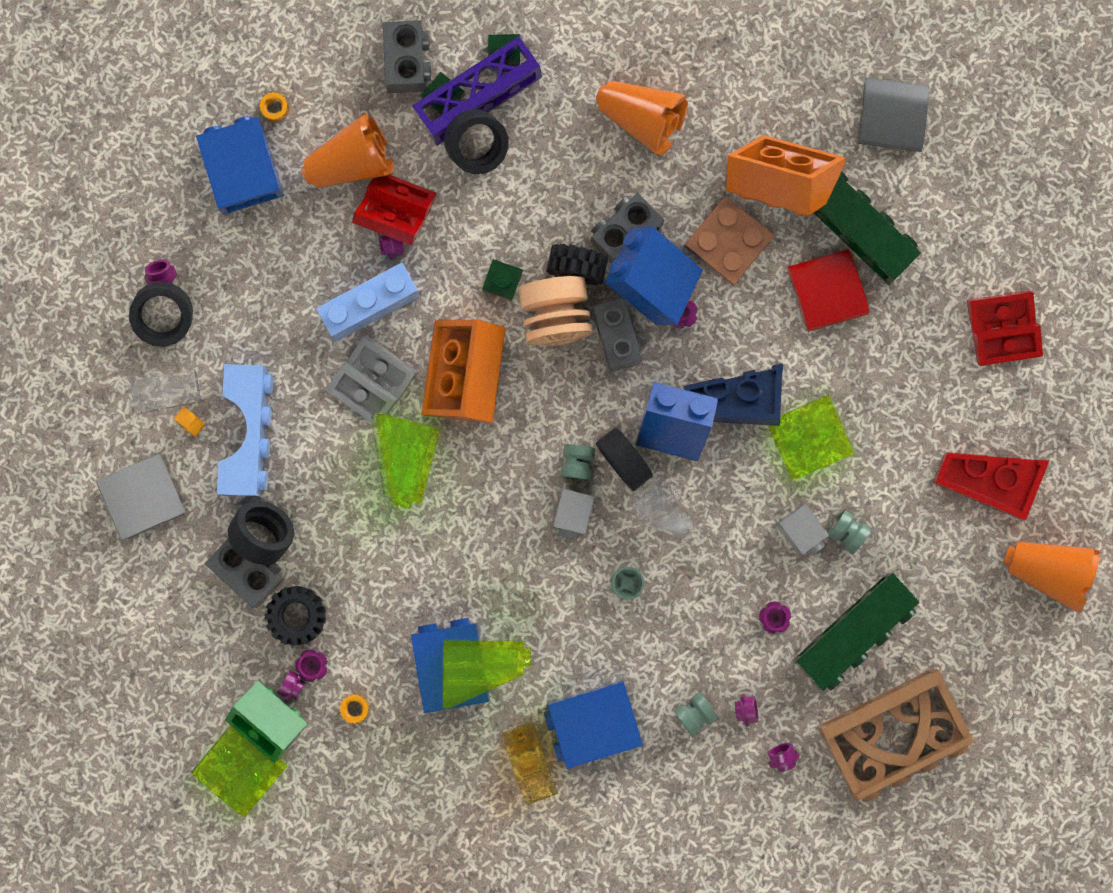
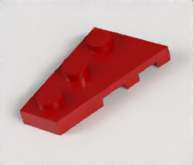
M947 452L944 453L933 483L1023 521L1027 519L1050 460H1030Z

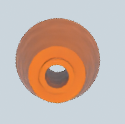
M610 81L607 85L603 84L596 95L598 109L659 156L665 154L671 148L673 142L667 140L675 129L680 132L688 109V101L684 100L687 97L681 93L617 81Z
M368 113L361 115L304 159V166L301 167L305 181L309 185L313 184L316 188H322L393 174L395 170L393 158L390 157L387 160L385 158L386 151L384 146L388 144L373 117L368 119Z
M1017 541L1015 547H1008L1003 564L1009 566L1007 572L1071 610L1081 613L1087 601V598H1084V594H1087L1088 590L1092 588L1101 550Z

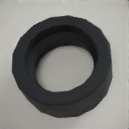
M473 109L458 114L449 123L444 135V146L449 158L463 171L474 175L486 174L496 169L505 159L509 146V137L505 127L493 115L480 109ZM476 124L486 125L492 130L494 135V141L490 150L478 159L471 160L465 158L459 149V142L463 133Z
M155 282L143 287L137 292L129 309V322L133 332L142 341L152 346L166 347L176 344L186 336L193 320V306L190 297L182 288L168 282ZM165 296L174 300L179 306L181 318L173 330L157 332L144 323L142 308L150 298Z
M613 428L596 442V446L632 491H635L653 477V473L644 459L619 429Z
M258 500L247 502L240 507L227 530L228 540L234 551L243 559L261 565L276 563L283 557L292 544L295 535L293 524L285 512L269 502ZM245 522H255L265 526L273 533L277 543H265L256 539L247 529Z

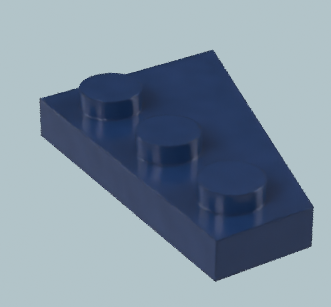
M783 363L773 365L771 369L755 372V370L743 372V376L730 379L721 377L686 385L684 390L718 399L713 422L780 426Z

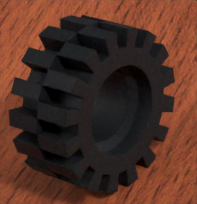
M554 244L551 247L546 272L550 275H555L554 277L580 276L585 278L587 285H602L608 257L604 256L603 253H597L592 249L587 250L581 246L579 248L570 244L569 246Z
M291 586L283 588L271 597V602L267 603L266 608L268 610L267 614H265V619H267L268 625L266 627L268 630H271L272 636L275 639L281 641L280 643L292 646L306 644L314 640L322 632L323 626L326 623V607L322 603L323 600L316 592L306 587ZM292 603H300L308 611L306 624L298 629L291 628L284 620L285 609Z

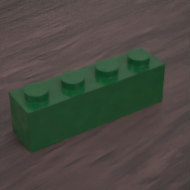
M841 171L826 205L813 214L881 279L890 285L921 254L917 249L918 245L912 237L907 234L902 235L894 227V221L889 215L882 211L879 213L870 204V198L863 191L855 190L847 183L848 178Z
M887 573L792 661L819 690L824 691L828 688L831 691L844 680L842 673L850 666L853 668L858 667L868 658L866 651L874 644L877 646L882 645L892 636L890 629L898 622L904 624L916 614L914 607L920 602L894 573Z

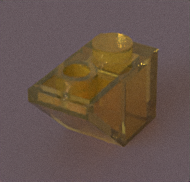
M533 721L503 732L502 735L513 771L526 804L530 805L558 794Z

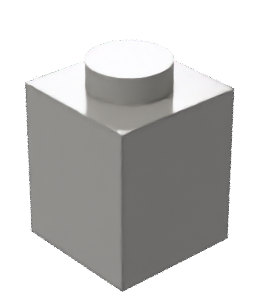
M562 489L553 528L559 529V536L577 540L578 534L585 535L594 496Z
M806 504L799 506L776 523L798 555L807 553L809 557L825 546L822 540L829 536Z

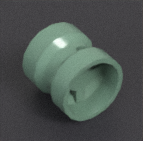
M564 444L563 455L566 459L565 464L561 467L560 477L592 481L593 470L590 468V464L595 458L596 448Z
M844 509L836 518L838 521L833 528L830 527L827 533L830 539L833 541L839 540L844 544L845 550L854 554L865 542L872 528L865 523L855 521L853 514Z
M623 567L613 574L611 588L619 598L625 600L634 599L643 591L644 578L637 569Z
M701 692L692 697L690 705H680L673 710L692 738L701 732L703 724H712L719 719Z

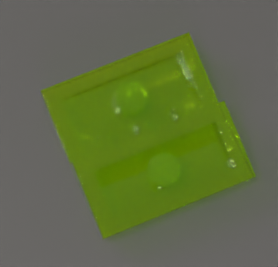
M830 395L780 415V426L768 425L792 481L856 454Z
M230 725L191 773L217 797L243 817H246L288 766L280 757L273 763Z

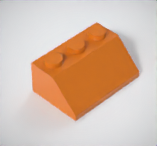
M762 135L728 155L726 191L738 194L742 199H755L765 202L769 207H782L792 210L796 215L808 216L826 205L845 165L846 157Z
M478 319L434 321L421 415L468 422L493 423L506 327Z

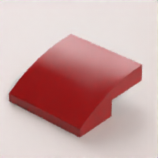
M391 175L373 178L367 186L364 199L354 212L352 223L412 246L429 215L437 193Z
M849 249L788 266V275L798 298V307L808 332L870 313L865 292Z
M1028 290L967 300L974 347L979 366L1043 357L1041 326L1036 323L1033 291Z

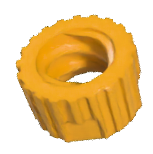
M272 92L267 95L265 94L261 98L260 112L267 121L280 123L289 114V104L282 94ZM277 101L281 104L280 112L273 114L268 112V107L271 103Z
M185 407L173 418L176 423L194 437L205 427V424Z
M352 694L345 697L339 709L343 720L345 719L346 722L351 724L360 723L365 720L370 712L367 698L360 694ZM356 701L361 704L362 712L359 716L349 714L348 705L350 702Z

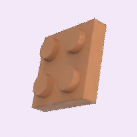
M724 196L686 242L684 247L734 286L775 235Z

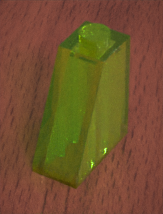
M380 412L372 413L371 424L384 496L393 498L391 505L410 509L412 504L421 505L440 429Z
M445 639L443 647L442 708H451L523 676L525 668H531V647H525V640Z

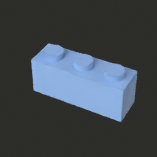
M402 262L316 309L331 337L336 342L419 298L420 294Z

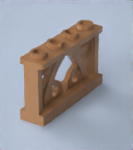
M932 668L817 726L852 798L855 800L862 799L863 802L873 800L880 796V790L891 784L892 787H898L910 780V774L921 770L922 773L930 771L940 765L938 760L948 755L951 758L960 756L969 750L968 745L975 742L938 669ZM934 687L945 711L931 712L929 689ZM909 702L912 705L910 712L918 711V715L904 716L901 712V706ZM888 711L891 716L901 722L917 723L913 741L905 754L890 753L873 746L882 734V713ZM943 718L951 723L953 733L948 741L938 742L936 740V733L945 730L937 725L930 726L931 719ZM866 722H871L875 730L872 736L867 741H864L862 738H865L869 733L862 731V725ZM840 734L856 748L847 761L834 738ZM925 744L932 748V750L921 755ZM862 754L869 756L862 764L863 772L868 766H873L876 771L874 777L868 781L857 779L853 772L854 764ZM884 763L899 767L885 773Z

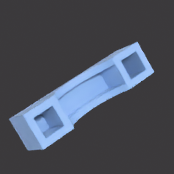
M224 364L223 397L234 402L241 409L246 419L247 432L240 449L229 458L219 461L218 495L261 497L262 490H267L268 472L263 471V458L269 457L270 441L264 438L265 426H270L272 418L271 407L266 406L267 394H272L273 375L268 374V369L265 366Z

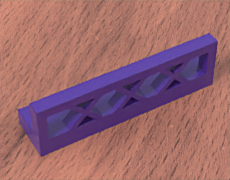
M518 36L412 105V107L427 128L430 137L438 146L444 142L447 127L458 114L473 109H480L486 112L492 111L541 79V68ZM516 49H519L526 59L517 67L505 65L507 55ZM485 69L498 70L497 79L491 84L478 82L480 73ZM459 86L472 88L470 97L465 101L452 100L453 91ZM433 103L445 105L443 115L432 122L423 111Z

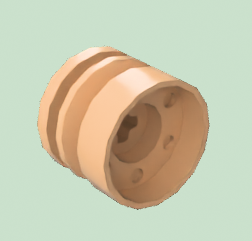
M580 276L554 277L533 281L518 288L521 310L537 313L536 316L523 321L524 328L536 329L525 334L527 344L545 346L565 345L593 334L592 324L580 323L590 319V311L575 309V306L588 301L585 278Z

